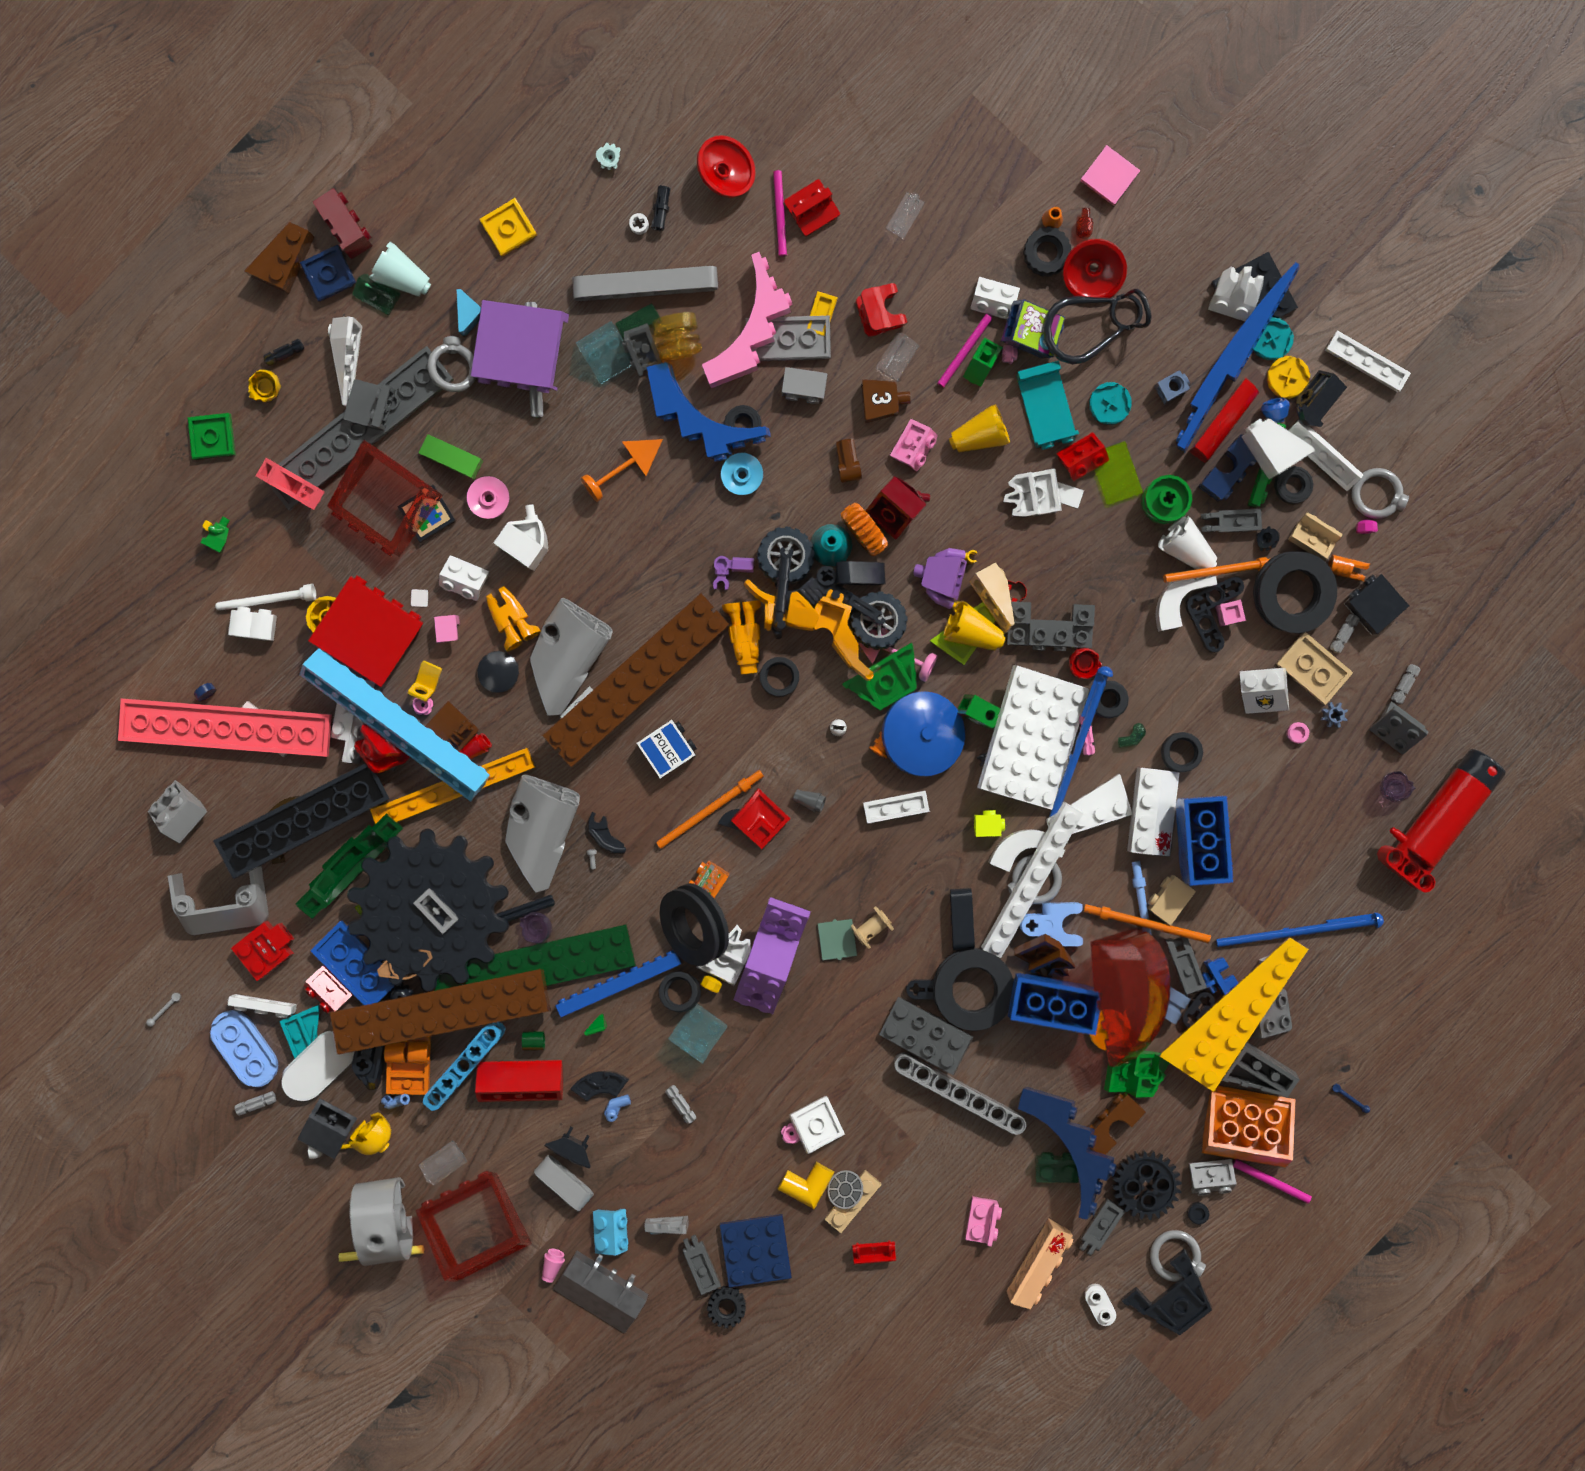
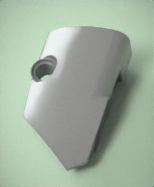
M565 598L560 599L550 616L545 620L530 657L536 684L547 715L562 714L584 682L589 669L609 642L613 630L606 623ZM547 626H555L557 631L551 632Z
M522 775L511 801L505 842L523 875L536 893L546 890L550 886L565 846L566 836L579 806L580 795L574 790L529 775ZM523 805L525 808L517 809L515 806Z

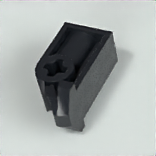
M1319 370L1296 400L1299 420L1305 426L1322 427V418L1345 391L1347 386L1334 373Z
M385 1045L354 1051L352 1060L353 1072L368 1090L378 1089L382 1081ZM365 1061L366 1064H369L368 1068L361 1066V1062Z

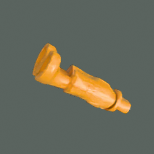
M761 601L742 602L745 625H741L740 602L722 604V610L729 614L732 621V626L728 627L729 637L733 644L736 660L738 661L737 665H740L741 674L757 673L756 663H759L757 659L759 657L760 625L754 623V615L756 610L761 607Z

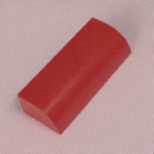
M1245 378L1237 385L1190 448L1189 452L1202 462L1207 463L1259 394L1258 389L1252 382Z
M562 1060L480 1062L477 1065L475 1087L478 1102L562 1100Z

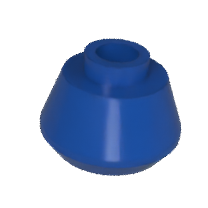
M1275 398L1264 402L1260 409L1266 419H1270L1275 423H1281L1288 416L1290 402L1286 398Z

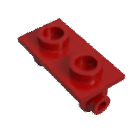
M888 1240V1242L854 1244V1264L896 1261L895 1242Z

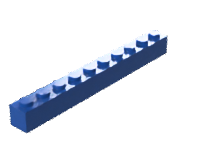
M671 950L664 957L660 955L654 958L655 961H646L639 968L637 966L631 968L628 973H625V971L621 972L616 978L610 977L603 984L601 982L595 984L594 988L589 989L588 987L583 989L580 994L574 993L570 995L569 999H560L555 1006L560 1017H563L682 964V961L678 954Z

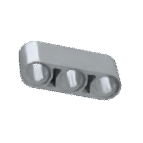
M547 1155L534 1170V1173L540 1180L577 1211H580L594 1195L589 1187L551 1155Z

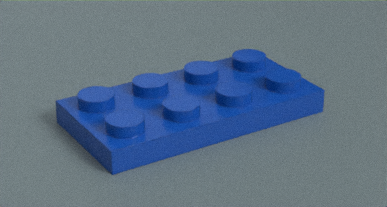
M340 921L310 950L363 1005L378 1003L395 987V985L389 982V978L379 977L377 970L384 963L383 961H378L371 966L363 962V953L369 947L358 936L350 935L347 925L343 921Z

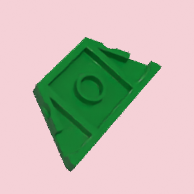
M912 642L869 667L874 674L872 680L866 681L857 674L842 684L846 689H850L863 700H867L874 707L882 710L917 689L914 644Z

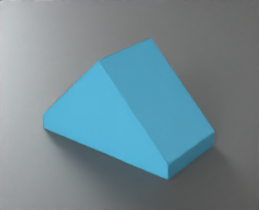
M457 289L458 329L462 336H466L479 322L481 307L461 289Z

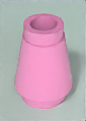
M549 1249L545 1253L542 1280L549 1283L554 1282L565 1261L562 1251Z

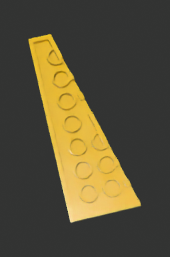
M1290 937L1286 939L1271 955L1255 967L1251 973L1205 1012L1200 1019L1174 1040L1170 1046L1162 1051L1160 1057L1214 1092L1309 949Z

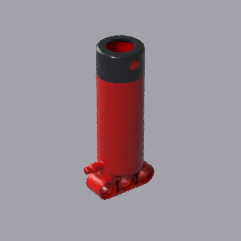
M1470 749L1405 835L1394 827L1389 830L1399 843L1396 847L1382 846L1377 853L1378 860L1411 887L1422 892H1430L1435 886V878L1430 873L1506 775L1504 768L1481 751ZM1393 852V857L1389 860V855ZM1408 865V870L1404 873V868ZM1422 877H1424V881H1423V883L1420 885V884H1419V883H1420V880H1421Z

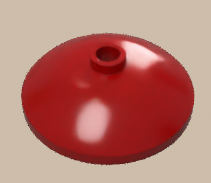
M719 135L709 138L700 147L697 154V169L701 179L710 190L723 197L735 198L745 194L751 188L755 180V164L751 154L744 145L734 138Z
M1090 239L1079 243L1069 252L1063 266V278L1066 287L1074 296L1110 298L1121 289L1127 276V263L1124 254L1114 243L1104 239ZM1095 263L1097 264V267L1095 269H1091L1090 265Z

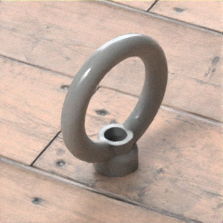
M459 337L443 338V344L436 347L429 356L428 373L432 381L445 391L460 392L466 390L476 380L475 377L471 376L474 355L466 347L460 345ZM445 352L449 354L459 353L464 356L469 364V374L463 382L457 384L448 383L438 375L436 362L441 354Z
M1373 468L1363 472L1362 478L1353 485L1352 500L1355 507L1360 513L1370 518H1385L1396 510L1403 512L1409 499L1408 495L1403 494V486L1399 478L1391 471L1383 468ZM1384 477L1392 483L1395 494L1387 508L1372 510L1362 502L1360 490L1364 482L1369 478Z
M1033 854L1021 859L1014 868L1012 883L1007 885L1010 894ZM1057 863L1054 864L1051 870L1054 877L1051 889L1044 895L1036 896L1032 904L1047 903L1058 894L1062 884V874Z
M1171 1230L1162 1233L1156 1238L1151 1247L1150 1260L1158 1275L1173 1282H1178L1183 1278L1179 1273H1172L1164 1269L1159 1261L1161 1246L1170 1239H1180L1190 1246L1193 1254L1191 1262L1200 1278L1206 1264L1201 1262L1200 1247L1191 1235L1183 1231Z

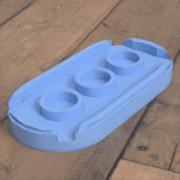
M229 1010L218 1015L212 1023L210 1031L211 1040L238 1079L243 1084L253 1087H261L271 1082L278 1071V1060L251 1019L243 1012L237 1010Z

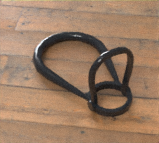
M1137 288L1131 289L1126 294L1117 295L1116 298L1064 297L1054 303L1045 316L1043 324L1044 342L1050 353L1059 361L1072 365L1085 363L1095 357L1125 329L1147 328L1152 318L1148 300L1145 294ZM1133 293L1137 294L1143 303L1146 314V321L1144 324L1139 323L1143 315L1142 305L1139 299L1132 295ZM1124 298L1131 299L1137 307L1136 320L1127 326L1121 324L1115 316V306L1119 300ZM1110 302V319L1118 328L1115 333L1082 355L1071 356L1064 354L1057 348L1052 339L1051 327L1053 318L1059 310L1069 305Z

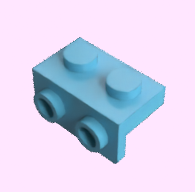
M626 1209L593 1211L595 1254L616 1256L628 1250Z

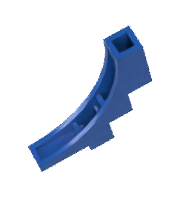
M665 362L647 367L656 416L664 419V421L675 420L676 416H678L682 437L689 439V441H697L703 436L707 457L714 459L715 462L726 460V456L732 455L730 446H733V449L741 448L747 442L753 441V444L763 443L766 441L765 438L771 437L770 430L766 426L737 428L712 421L695 409L684 396L676 381L671 364Z

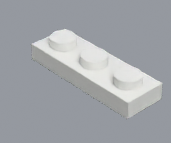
M926 791L863 803L867 824L930 812Z
M237 994L230 996L228 1000V1005L234 1006L235 1010L247 1011V1008L255 1009V1013L258 1014L274 1012L276 1013L275 1016L288 1018L289 1015L296 1013L297 1004Z

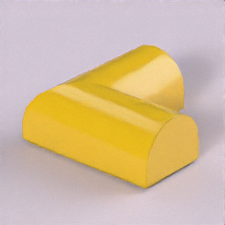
M818 1162L814 1164L806 1180L787 1170L777 1189L815 1209L835 1172Z

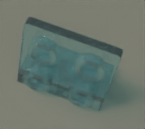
M612 321L576 342V345L601 384L631 366L629 361L632 358L630 352H625L622 344L623 339Z
M697 1003L693 1009L685 1013L668 1039L703 1064L709 1052L728 1026Z

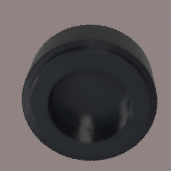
M1194 1202L1188 1207L1187 1215L1194 1224L1200 1225L1209 1219V1210L1205 1204Z

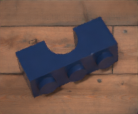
M1242 434L1236 437L1224 453L1232 460V471L1230 473H1223L1214 467L1198 486L1217 502L1223 498L1226 500L1234 491L1231 488L1234 483H1240L1247 473L1244 472L1249 465L1252 467L1257 462L1242 439Z

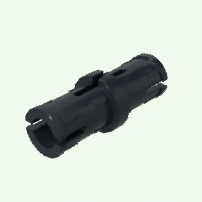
M660 185L657 188L656 202L652 208L654 215L651 228L657 231H664L666 214L669 213L670 208L668 201L671 188Z

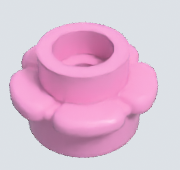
M1004 345L1002 348V361L1012 364L1013 360H1017V348H1013L1011 345Z
M415 698L412 703L415 713L418 715L429 714L433 707L432 699L429 698L427 701Z
M789 1123L788 1126L782 1128V1139L786 1143L795 1144L800 1141L793 1123Z

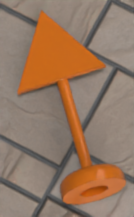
M663 439L622 441L632 458L597 482L590 475L581 477V481L591 497L596 502L600 501L603 498V494L599 486L634 462L637 463L644 475L647 476Z

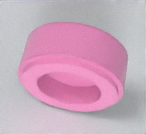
M1293 723L1287 729V737L1293 743H1303L1309 737V729L1303 723Z

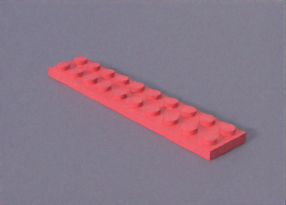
M121 699L118 741L328 757L332 714Z

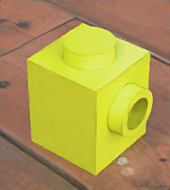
M985 810L983 815H974V836H1002L1001 831H1005V819H1001V815L996 814V810Z

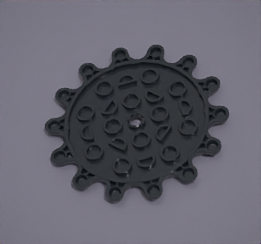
M428 828L421 831L419 842L414 847L406 846L401 838L394 836L387 841L390 855L386 861L379 862L372 857H367L361 863L362 870L369 876V883L363 888L353 887L347 892L348 900L362 908L360 918L351 921L347 926V930L352 936L363 935L369 939L370 946L362 956V960L366 965L371 966L378 961L386 960L388 963H391L394 973L399 977V979L389 978V982L392 985L398 986L404 981L402 980L403 977H407L410 974H416L420 978L421 987L425 992H432L436 989L438 977L442 974L451 975L457 984L462 985L469 980L467 964L470 960L478 959L488 964L495 958V953L488 946L487 939L492 933L503 934L509 928L508 921L498 917L494 912L496 903L505 900L509 895V891L504 885L492 886L487 882V873L494 866V861L490 856H483L475 861L468 859L466 856L468 841L464 836L454 837L451 844L446 847L437 844L434 831ZM429 888L458 917V920L443 934L414 904ZM433 899L425 904L433 908L440 907ZM441 908L439 910L440 914L437 915L435 913L433 916L443 926L445 919L449 915ZM419 949L431 952L432 959L425 966L424 963L429 959L428 954L418 951Z

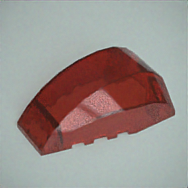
M1130 929L1090 941L1094 991L1099 992L1100 1000L1097 1001L1098 1010H1102L1104 1020L1101 1021L1102 1030H1106L1108 1039H1105L1104 1042L1109 1066L1113 1067L1135 1059L1148 1048L1161 1029L1170 999V972L1167 958L1161 945L1154 937L1140 929Z

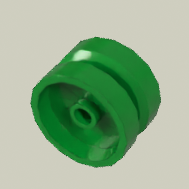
M1164 475L1153 480L1145 488L1141 497L1142 510L1146 517L1162 525L1173 523L1185 516L1192 503V492L1187 482L1174 475ZM1167 497L1169 499V503L1168 501L1164 502L1163 498Z

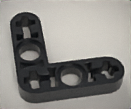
M1232 577L1191 596L1186 601V610L1205 649L1209 652L1214 653L1222 650L1225 643L1210 609L1243 592L1244 582L1238 577ZM1231 581L1234 584L1238 583L1237 592L1234 590L1226 592L1228 595L1226 598L1225 592L1220 586L1223 585L1225 589L1231 586ZM1212 590L1219 591V601L1213 602L1209 598V593ZM1204 594L1205 601L1209 606L1207 607L1206 603L1198 606V611L1196 608L1192 609V600L1194 599L1196 602L1203 600L1204 598L1201 595ZM1202 618L1209 619L1211 625L1208 630L1201 629L1199 622ZM1212 630L1215 631V633L1211 635L1214 640H1219L1217 648H1215L1214 646H1209V643H1211L1212 641L1210 636H1204L1205 633H1209Z

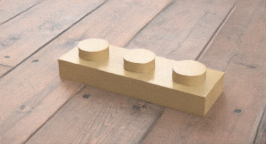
M866 1170L859 1176L863 1183V1195L860 1201L849 1209H841L834 1206L825 1217V1220L840 1233H842L881 1186V1182Z

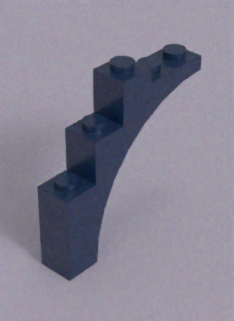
M1025 1087L1022 1090L1018 1109L1035 1116L1047 1124L1061 1138L1070 1151L1077 1167L1081 1185L1079 1218L1088 1220L1091 1215L1094 1216L1096 1213L1097 1203H1095L1096 1194L1100 1195L1103 1185L1100 1179L1106 1181L1110 1176H1114L1116 1164L1113 1163L1114 1157L1090 1150V1148H1094L1097 1136L1094 1135L1095 1129L1071 1122V1119L1074 1120L1077 1114L1076 1101Z

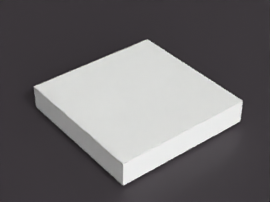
M827 1096L789 1115L807 1154L845 1134Z

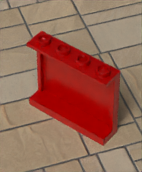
M356 575L355 578L350 576L308 641L382 687L423 625V622L420 620L422 617L412 610L408 613L402 609L404 605L397 600L392 599L390 601L384 597L386 593L377 587H374L372 590L366 586L367 581Z

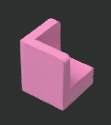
M1241 600L1215 606L1220 627L1246 621Z
M459 616L434 617L436 641L438 643L457 641V625H460Z

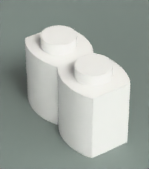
M238 607L237 610H231L228 635L274 641L277 616L271 615V610L259 609L258 613L250 612L251 608Z

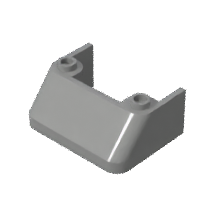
M262 866L249 872L251 884L241 886L236 891V904L196 910L194 900L190 896L185 895L182 873L169 875L168 881L172 908L184 930L190 935H199L257 926L267 921L269 912Z

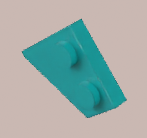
M319 1005L279 1021L294 1058L305 1050L318 1036Z

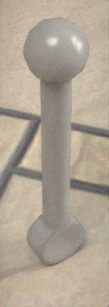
M179 993L172 994V999L152 1019L147 1020V1026H154L155 1021L175 1001L181 999V995Z

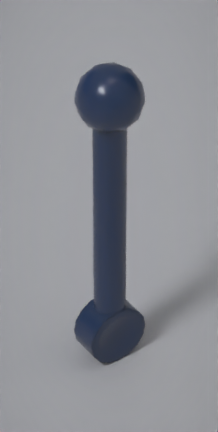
M1339 1084L1332 1085L1334 1092H1339L1359 1106L1363 1113L1367 1114L1370 1112L1368 1105H1363L1341 1089Z

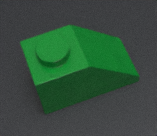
M984 337L963 378L981 387L1003 347Z

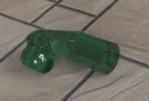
M1136 723L1130 736L1118 737L1119 748L1138 745L1146 735L1144 725Z

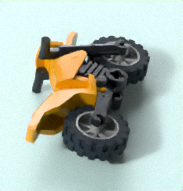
M778 527L774 531L768 532L761 540L757 560L764 576L775 583V596L764 593L748 579L744 582L746 589L765 604L764 629L770 631L771 624H773L772 632L774 637L781 639L783 636L782 629L785 626L807 631L826 628L833 635L832 647L849 669L852 668L866 681L872 680L873 672L859 660L858 642L864 644L866 648H874L873 650L887 649L895 645L901 639L907 627L905 607L901 605L899 599H895L889 593L872 592L861 598L855 596L850 591L836 584V571L830 566L820 568L816 578H811L798 590L789 591L788 584H795L797 581L803 580L811 570L814 561L812 542L808 540V536L805 533L802 534L796 528ZM782 541L790 542L787 548L782 546ZM775 544L778 545L780 553L771 551ZM792 544H795L800 550L793 552ZM801 554L800 563L793 559L792 556ZM770 555L779 557L778 561L773 564ZM791 562L797 566L790 570ZM826 576L830 578L829 580H826V582L822 581V578H825ZM874 606H882L881 611L874 608ZM885 608L888 609L892 613V615L884 617L883 613L885 611ZM850 614H851V618H850L851 630H850V628L848 627V624H847L848 618H849V615H850ZM894 619L893 628L885 622ZM863 622L870 626L865 629ZM882 627L890 631L886 635L881 636ZM871 629L877 631L878 636L869 633Z

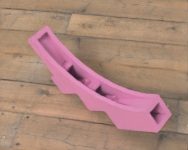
M759 252L751 255L756 271L757 288L755 304L749 321L740 336L729 348L716 358L702 364L711 388L757 371V364L760 363L756 350L753 352L751 350L774 342L773 335L776 334L773 323H768V321L791 313L789 306L793 304L789 293L784 294L782 288L774 291L777 289L773 276L769 278L766 270L770 269L766 257L761 258Z

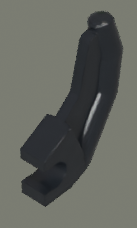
M592 812L589 819L590 836L602 849L612 854H625L626 847H624V843L611 836L607 817L603 816L601 822H596V813Z

